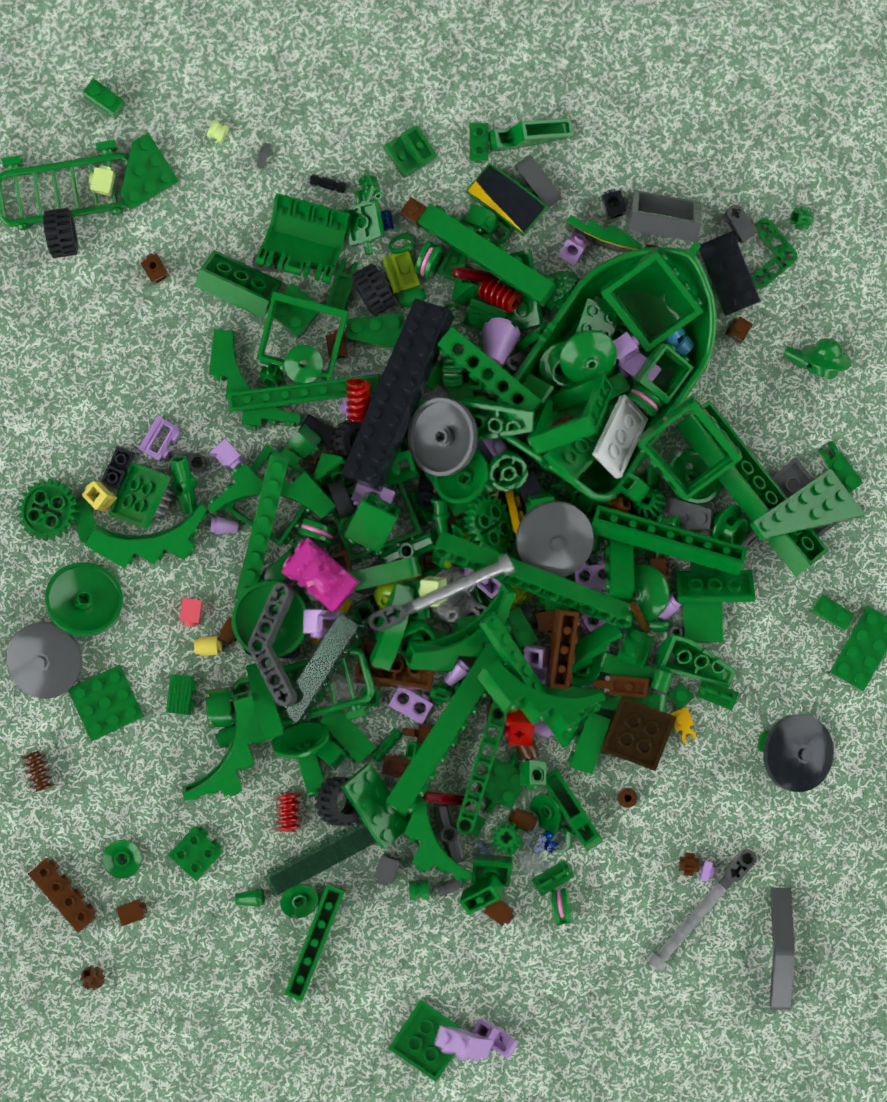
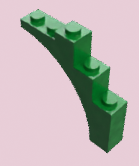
M214 329L209 376L213 377L214 381L223 382L225 378L227 379L226 401H228L227 393L252 389L242 377L237 365L234 350V332ZM275 407L243 411L242 425L246 426V430L257 431V428H262L263 421H266L268 425H277V422L285 423L287 427H296V424L301 425V415L285 412Z
M246 463L243 466L239 464L232 470L234 474L231 475L236 482L234 484L229 483L223 489L224 493L218 497L216 495L208 502L210 505L207 508L215 515L227 505L240 499L260 496L266 471L262 474L263 479L260 480ZM299 472L294 476L292 484L284 479L280 497L304 505L322 520L337 508L306 472L303 474Z
M201 500L193 512L184 520L169 529L153 534L125 535L95 525L85 542V546L124 569L127 564L131 565L136 557L135 554L155 564L157 560H162L166 553L164 549L185 560L187 555L191 556L196 548L194 546L195 539L192 537L195 536L199 529L197 526L199 521H204L209 513L207 510L208 504Z
M502 582L490 605L464 628L439 639L409 642L404 656L409 668L453 671L454 665L458 661V656L479 657L481 649L484 648V641H490L479 625L488 613L494 612L508 634H510L511 625L507 618L510 615V608L516 597V593L511 585Z
M499 660L484 666L477 677L504 714L511 710L514 712L520 708L532 725L539 721L543 723L549 719L560 735L567 732L571 734L576 731L579 722L592 712L594 714L598 712L606 699L602 692L582 698H561L545 694L518 680Z
M251 690L233 695L236 727L229 749L219 764L208 774L182 787L184 801L197 800L200 796L206 794L213 795L218 793L219 790H222L224 796H235L240 791H243L238 769L246 770L251 765H254V757L249 743L256 744L265 739Z
M431 780L426 784L427 791L430 789ZM419 796L415 802L417 806L404 834L408 835V840L414 843L421 841L412 864L416 865V870L426 873V870L432 871L435 865L437 866L435 870L444 874L448 871L454 874L453 878L461 882L465 880L470 881L473 873L456 863L440 845L431 825L428 802L423 801Z

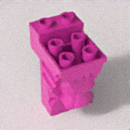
M312 538L303 539L298 544L295 550L296 553L291 554L286 559L283 565L284 570L281 573L292 580H297L299 586L306 587L308 592L313 594L329 610L337 612L360 584V581L328 555L329 552Z

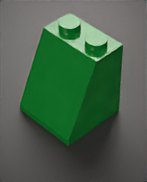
M366 492L344 537L350 543L364 546L371 553H379L401 508Z

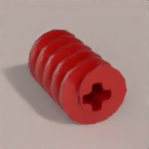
M489 278L482 282L478 292L480 299L491 303L493 306H497L507 313L515 310L522 298L521 292H516L515 289H510L508 285L504 286L502 282H498L496 279L490 280Z
M351 378L346 381V384L349 385L346 388V391L349 392L346 395V398L349 400L346 402V405L349 407L346 409V412L350 414L346 418L351 421L361 422L364 420L370 406L371 398L369 396L371 391L369 389L371 384L364 379Z
M280 793L282 796L277 797L276 800L281 801L282 804L276 805V808L282 811L276 813V816L282 817V819L276 821L277 824L281 825L276 831L298 832L295 829L300 828V825L295 823V821L300 820V817L295 814L299 813L301 809L295 806L301 804V802L295 800V798L300 797L301 794Z

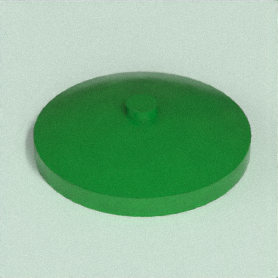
M88 562L69 564L58 570L50 579L45 592V607L52 622L66 633L79 637H91L108 630L118 619L123 604L122 590L117 579L105 568Z
M264 581L254 584L246 589L235 603L232 612L233 632L240 645L249 653H251L248 648L250 638L273 587L281 582ZM295 589L294 598L272 645L278 658L292 653L306 637V633H303L304 610H308L302 596ZM284 590L281 591V593L285 596L286 592H284ZM274 606L272 609L273 615H276L279 611L278 606ZM269 623L264 627L265 633H268L271 629ZM259 641L256 645L258 651H260L263 647L261 641Z

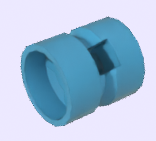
M683 328L662 341L663 344L669 343L677 349L675 352L684 356L695 345L688 335H684L685 331Z

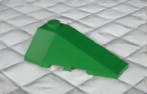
M672 634L660 644L654 659L660 670L730 688L736 673L734 668L691 638Z

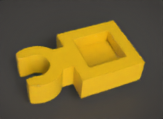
M685 707L670 713L676 716L673 726L676 732L682 731V741L687 743L685 739L687 734H691L693 739H696L695 732L689 728L694 723L688 708Z

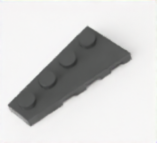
M665 496L664 502L666 507L661 508L663 514L658 513L657 517L658 515H663V517L678 515L680 518V529L712 530L713 510ZM653 516L650 519L652 521H657V519L653 518Z

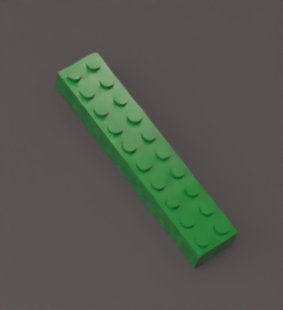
M708 400L702 406L742 455V460L717 477V479L753 523L785 501L787 497L711 401ZM694 412L690 413L676 425L681 434L688 440L709 468L729 455ZM813 529L801 530L797 533H788L780 537L767 539L777 555L780 556L795 576L801 574L829 551Z

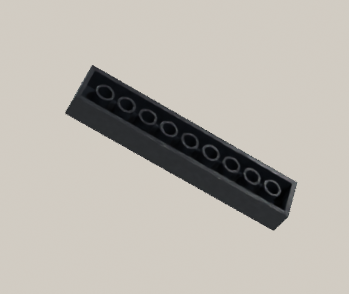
M414 299L341 474L348 481L382 492L409 428L411 418L417 409L440 354L439 350L441 347L437 344L449 331L455 318L450 309Z

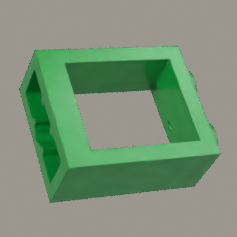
M660 343L655 347L632 380L636 384L648 389L663 404L667 405L694 367L689 364L690 360L686 356L675 352L677 349L673 345ZM664 353L680 367L662 391L647 379L646 376Z

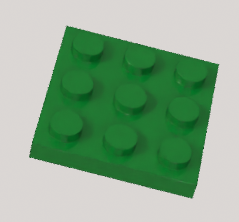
M131 462L117 492V499L113 502L108 514L148 530L171 477Z
M121 665L85 680L68 690L91 741L144 717Z
M420 1000L388 1049L437 1082L455 1053L448 1054L442 1052V1048L435 1045L440 1026L462 1027L423 1000Z

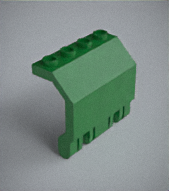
M276 193L270 225L263 244L258 251L255 264L264 266L266 261V267H271L273 259L276 258L280 260L278 262V270L280 271L283 270L285 265L284 272L301 276L304 268L303 277L307 278L310 268L317 270L314 276L316 281L320 280L323 272L321 282L330 284L343 247L350 213Z

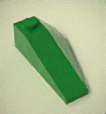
M471 396L460 401L474 418L477 428V441L533 431L534 411Z

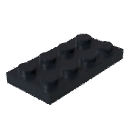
M734 231L700 244V254L725 316L761 302Z

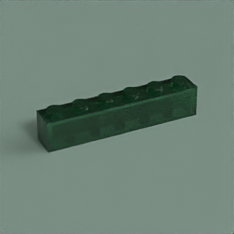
M339 613L293 686L297 695L295 704L292 706H281L279 708L281 713L296 723H303L309 719L312 714L310 710L320 702L322 698L321 693L332 682L331 677L342 667L341 662L343 658L351 653L354 641L361 637L363 633L362 628L364 627L362 623L347 613Z
M363 820L352 825L353 829L347 832L343 829L335 833L336 838L330 841L326 838L318 842L319 847L313 850L309 847L301 851L302 856L296 859L294 856L283 861L285 865L279 868L275 865L266 870L268 874L264 878L274 897L377 843Z

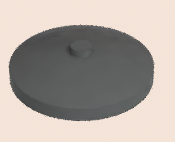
M434 398L426 401L416 410L408 428V446L416 464L425 472L436 476L456 474L469 464L477 446V428L472 414L462 403L450 398Z
M563 501L544 502L532 508L521 520L516 533L517 552L524 563L557 576L565 577L577 571L589 558L593 547V530L588 518L574 505Z
M32 623L19 630L12 638L7 650V667L15 684L25 693L43 699L58 697L70 690L80 677L83 661L79 644L73 635L61 630L54 623Z

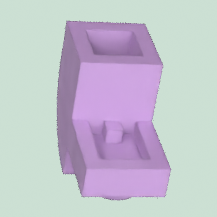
M529 645L525 647V659L542 684H545L550 647Z
M480 1018L472 1031L493 1040L491 1048L508 1059L519 1043L508 1035L507 1032Z

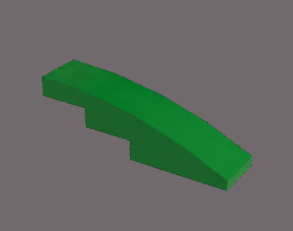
M606 622L577 642L574 648L575 662L572 665V674L593 663L592 658L608 650V644L623 637L617 626Z

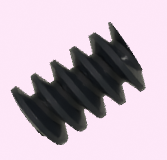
M421 470L416 502L425 509L434 510L431 498L438 494L434 493V486L423 470Z

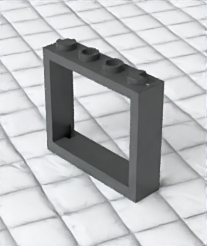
M634 190L633 196L629 195L626 223H629V230L698 243L701 229V202Z

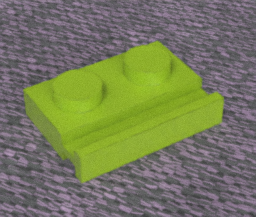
M409 251L401 254H391L382 258L394 294L418 285L421 286Z

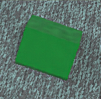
M325 453L321 454L313 475L314 482L329 491L328 484L343 479L345 487L353 483L341 474L346 462L345 458Z
M474 853L471 883L476 884L479 880L482 881V879L495 874L503 886L509 887L513 864L512 857Z

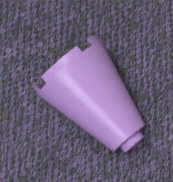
M492 318L489 322L484 323L482 329V352L502 367L519 341L520 330L517 326L515 328L511 325L512 322L508 319Z

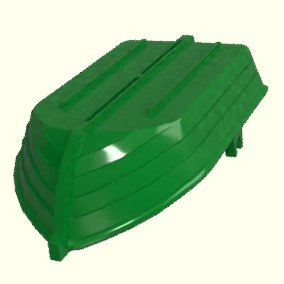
M696 242L693 243L689 250L657 247L668 255V262L671 266L675 265L679 269L681 279L689 282L694 296L698 295L704 303L702 305L704 312L682 327L685 331L684 335H688L695 343L693 349L685 355L690 360L689 364L694 367L669 403L667 405L663 404L655 417L652 418L645 415L648 421L642 433L684 402L706 370L713 354L717 323L715 299L702 264L695 256L701 247ZM641 248L625 252L589 271L575 286L553 320L549 322L545 331L539 336L537 343L513 377L521 384L524 383L529 374L546 382L539 370L540 358L544 351L554 344L566 342L575 335L581 318L579 315L583 312L582 308L585 307L587 298L594 300L593 297L597 296L600 300L602 286L654 248ZM656 260L613 291L616 295H620V300L627 297L625 303L632 302L631 309L637 308L634 316L638 315L640 318L636 321L641 324V328L650 339L693 309ZM616 326V327H618V328H620V329H622V330H625V329H626V328L623 327V326ZM614 332L613 340L620 337L619 332ZM641 344L638 345L639 352L646 358L655 349L654 347L646 352ZM664 353L656 363L661 368V371L652 382L662 391L680 367ZM615 367V371L611 377L619 374L617 372L619 370L617 367ZM628 376L625 379L631 390L634 381ZM507 384V386L505 387V389L503 390V392H506V391L508 390V388H509V385H508V384ZM553 386L554 388L551 393L564 389L565 387ZM517 394L514 397V403L517 405L521 404L524 400L522 394ZM619 397L609 401L608 404L617 403ZM588 400L557 411L553 422L565 415L573 419L582 417ZM540 405L539 408L534 412L535 418H536L537 415H538V412H539V410H540L541 405ZM607 405L603 418H608L609 420ZM664 429L649 440L652 446L658 440ZM518 434L500 436L539 463V470L545 474L549 470L579 492L596 501H610L621 493L617 486L628 472L634 474L647 456V453L643 454L636 445L622 477L617 479L595 459L591 464L595 475L581 481L576 479L571 483L544 458V452L537 454L533 447L529 445V442H522Z

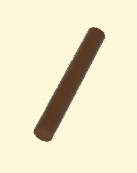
M632 602L630 608L641 630L649 633L650 629L638 604Z

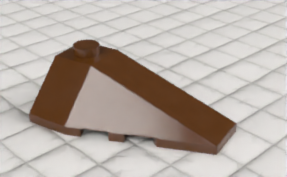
M362 640L360 649L366 655L374 686L431 690L434 671L410 669L404 656L398 652L390 671L372 666L370 656L376 642ZM358 658L354 677L357 683L365 684Z

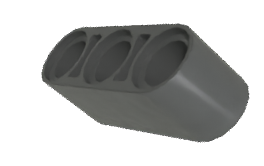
M528 155L514 165L515 170L521 173V178L527 186L530 185L533 189L532 193L546 204L548 208L562 199L558 190L531 155Z

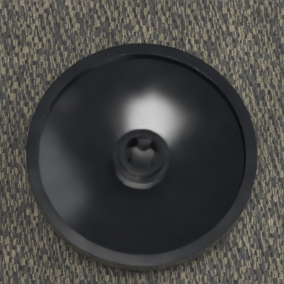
M802 714L786 716L771 728L765 739L763 761L767 774L777 786L787 791L805 792L817 787L828 775L833 762L834 748L830 733L814 717Z

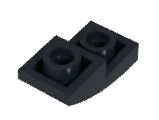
M116 446L101 482L119 490L135 453L121 446Z

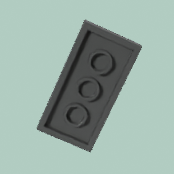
M797 458L793 459L771 477L787 498L814 480ZM838 522L814 528L813 531L820 537Z

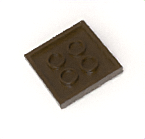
M621 696L601 751L656 771L676 716Z

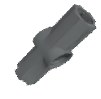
M446 804L435 807L444 850L456 863L464 861L451 805ZM452 829L455 832V836L452 839H446L444 837L445 830Z

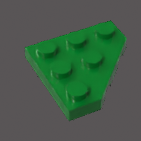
M149 132L131 143L120 193L130 211L179 182Z

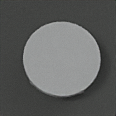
M456 565L449 570L443 569L435 577L447 578L448 585L466 577L464 575L465 567ZM476 585L448 597L447 601L440 603V606H429V610L433 615L441 620L450 622L457 621V618L466 617L471 612L479 616L482 610L484 611L487 608L480 604L477 598Z

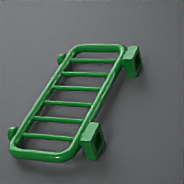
M115 140L96 142L98 153H102L99 156L26 168L19 167L24 165L21 155L1 158L3 167L8 168V171L0 173V221L8 227L18 226V230L30 229L29 224L43 222L44 214L42 213L36 173L51 171L57 209H61L55 170L70 168L76 209L70 210L73 217L112 211V215L123 214V209L128 207L124 201H117L115 183L112 189L114 203L99 205L97 193H93L95 206L80 208L74 167L89 165L91 173L93 172L92 164L107 162L108 167L112 168L111 161L122 160L126 168L129 156L119 152L113 153V151L117 150V144ZM32 174L39 215L24 218L17 177ZM14 177L20 218L13 220L9 219L6 215L1 186L4 179Z
M346 645L334 647L335 652L282 666L294 690L290 672L305 668L315 705L314 710L301 713L297 699L295 702L297 714L283 718L281 712L280 719L282 725L286 726L347 708H351L350 712H346L347 720L370 715L368 707L362 708V704L369 702L375 693L365 653L360 648H346ZM356 655L359 658L367 687V693L362 697H355L345 660L346 656ZM341 658L352 699L337 703L327 662ZM323 663L334 704L319 708L309 667ZM247 672L244 673L245 677L238 679L234 683L232 688L233 695L240 693L241 686L249 684ZM274 738L263 739L261 742L256 743V745L272 742Z

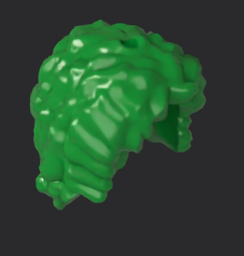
M558 271L548 275L554 280L553 283L556 286V290L545 306H541V309H546L547 311H554L556 309L559 311L580 281L575 272Z

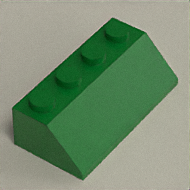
M214 250L200 268L194 287L227 301L238 308H242L255 316L264 318L269 310L273 291L278 292L282 281Z

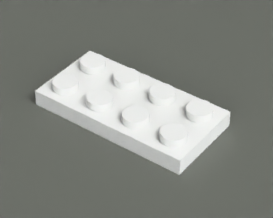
M626 394L619 396L592 453L616 479L622 477L638 443V436L642 434L648 418Z

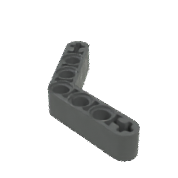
M283 583L276 584L273 587L250 638L248 648L276 703L281 706H292L297 700L296 692L272 648L273 642L294 598V589L290 585ZM282 590L286 592L285 596L281 593ZM274 606H278L279 609L276 615L272 613ZM269 623L271 629L268 633H265L264 627ZM259 641H261L263 644V647L260 651H258L256 648V645ZM268 658L271 659V666L269 668L265 666V661ZM278 675L280 682L278 685H275L274 678ZM285 694H288V696L286 697L287 701L283 700V698H285Z
M771 887L773 958L770 1010H791L795 963L791 888Z

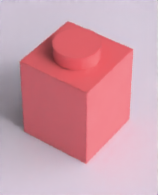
M188 598L182 599L179 621L184 622V626L195 627L196 623L200 624L203 601Z

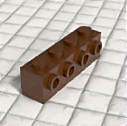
M555 607L545 684L550 688L569 689V684L572 682L571 670L575 662L574 648L578 640L576 633L577 627L580 624L579 612L573 609Z
M45 858L28 875L76 932L79 933L98 917L96 915L97 909L91 903L87 904L83 898L85 896L78 888H73L70 884L72 880L66 873L61 874L58 870L60 866L54 859Z

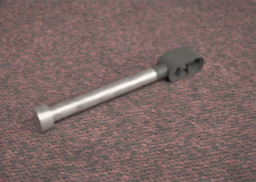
M505 554L498 557L499 562L402 606L394 604L372 614L369 619L370 626L376 631H385L404 622L407 616L503 572L505 575L515 572L508 555ZM396 609L399 612L402 611V613L399 614L400 618L397 619L395 616L389 618L391 620L390 623L388 618L385 616L386 613L388 616L394 615V610ZM378 617H383L384 624L381 627H376L374 624L375 619Z
M749 849L741 850L725 869V875L662 948L656 954L652 952L646 960L662 972L667 966L665 961L734 882L742 880L757 861L756 854ZM745 853H750L752 856V860L749 863L742 861V856ZM737 861H738L742 866H745V867H746L744 870H743V868L740 867V868L737 870V873H738L739 875H738L737 877H736V876H732V877H731L732 873H731L730 870H731V869H735V870H736V869L739 867V865L736 864Z

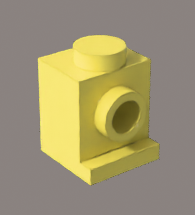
M97 481L89 483L82 494L95 510L106 512L117 499L101 482Z

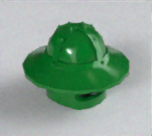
M834 338L820 339L816 344L806 345L801 350L802 357L809 363L807 370L814 375L834 379L838 372L848 370L851 367L850 357L843 352L842 346Z
M559 342L544 351L540 358L539 370L542 378L548 384L567 388L577 383L570 380L561 369L559 357L565 342Z
M733 504L728 506L723 512H714L712 530H708L712 538L741 546L745 541L748 521L742 518L741 508Z

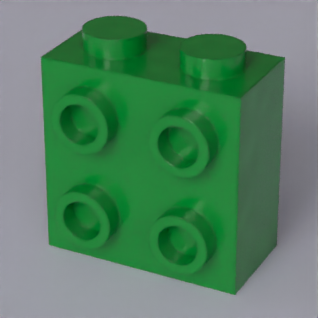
M194 826L168 854L195 881H198L224 852L221 850L223 846L216 839L212 841L207 837L209 833L202 826L199 828Z

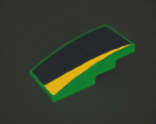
M490 163L465 191L480 205L492 211L507 226H511L523 237L548 209V206Z
M572 215L569 216L565 224V229L568 231L580 233L591 243L613 251L625 253L641 249L643 246L612 224L606 230L592 219L585 225Z

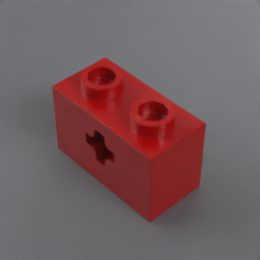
M520 708L514 712L511 710L509 715H506V726L504 727V737L508 738V746H532L534 724L532 725Z

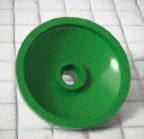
M585 330L573 335L565 342L560 352L559 362L563 373L570 380L580 383L601 374L607 376L615 366L617 350L614 342L607 334L597 330Z
M693 448L681 450L674 455L669 463V466L686 486L691 483L688 481V477L694 481L710 469ZM716 478L688 500L683 496H679V494L676 495L685 502L703 504L712 500L718 494L722 483ZM669 482L671 489L676 494V492L673 489V487L675 486L671 482Z
M475 450L469 464L458 473L448 476L434 475V485L437 493L445 501L452 504H464L472 501L481 494L488 482L489 467L487 461Z
M635 564L632 598L616 599L629 604L636 602L645 621H650L665 611L670 598L669 585L665 576L657 568L648 564ZM635 591L639 593V597L635 596Z
M298 722L284 728L285 734L273 739L272 748L276 755L285 759L306 758L324 747L329 739V731L326 725L321 722Z

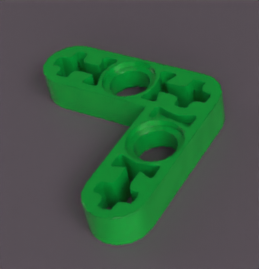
M760 219L756 223L757 234L774 253L775 257L753 274L754 284L756 276L760 278L765 274L762 270H765L768 275L762 281L763 285L760 283L755 284L758 290L765 288L797 260L796 250L768 219ZM761 223L763 225H768L767 230L769 231V233H771L772 230L775 232L768 239H766L768 233L765 230H763L762 232L759 230L761 227ZM774 237L779 238L781 246H772L771 239ZM784 253H792V261L786 260L783 263L786 267H783L780 261L786 256ZM769 265H778L779 272L776 274L771 273Z

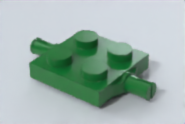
M362 190L354 191L356 203L351 207L343 209L344 212L350 213L347 228L350 246L364 244L365 255L373 254L371 243L376 239L385 237L378 199H372L366 203V201H363Z
M513 752L509 762H503L497 758L494 759L484 796L490 801L484 811L492 814L496 804L504 805L510 809L513 808L523 786H520V770L516 766L521 757L519 754ZM480 784V786H479V788H478V790H477L478 793H480V792L482 791V785H481V784Z

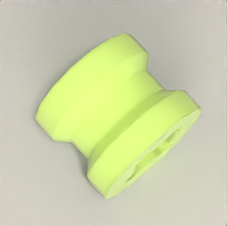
M214 120L208 130L207 137L210 139L215 138L221 144L228 133L229 126L221 125L219 121Z

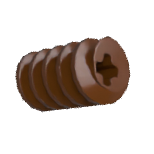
M39 751L21 756V759H27L23 766L30 767L25 773L32 774L27 780L34 782L29 786L30 789H36L33 793L55 785L54 783H48L53 777L46 775L50 771V768H44L48 761L42 760L46 753H40Z

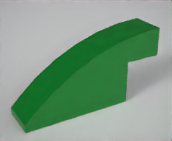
M571 118L521 121L511 128L494 129L489 132L491 152L519 149L574 137Z
M396 582L384 609L394 604L402 606L412 601L414 587ZM396 609L394 610V615L388 616L386 613L385 616L388 618L390 623L391 620L389 618L395 616L397 619L400 618L399 614L402 613V611L399 612ZM409 615L404 622L385 631L379 632L374 630L377 643L370 656L372 666L390 671ZM383 617L379 618L376 627H381L384 624Z
M257 664L247 665L246 670L265 740L284 735L279 706L272 696Z
M557 768L546 775V789L557 802L565 819L588 852L603 842L601 836Z

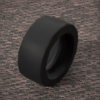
M343 479L328 484L340 518L355 514Z

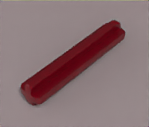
M462 267L452 269V276L457 279L483 282L486 278H489L490 280L496 279L499 281V278L488 271Z
M426 791L422 799L425 802L462 806L465 796ZM471 801L466 803L467 807L471 805Z

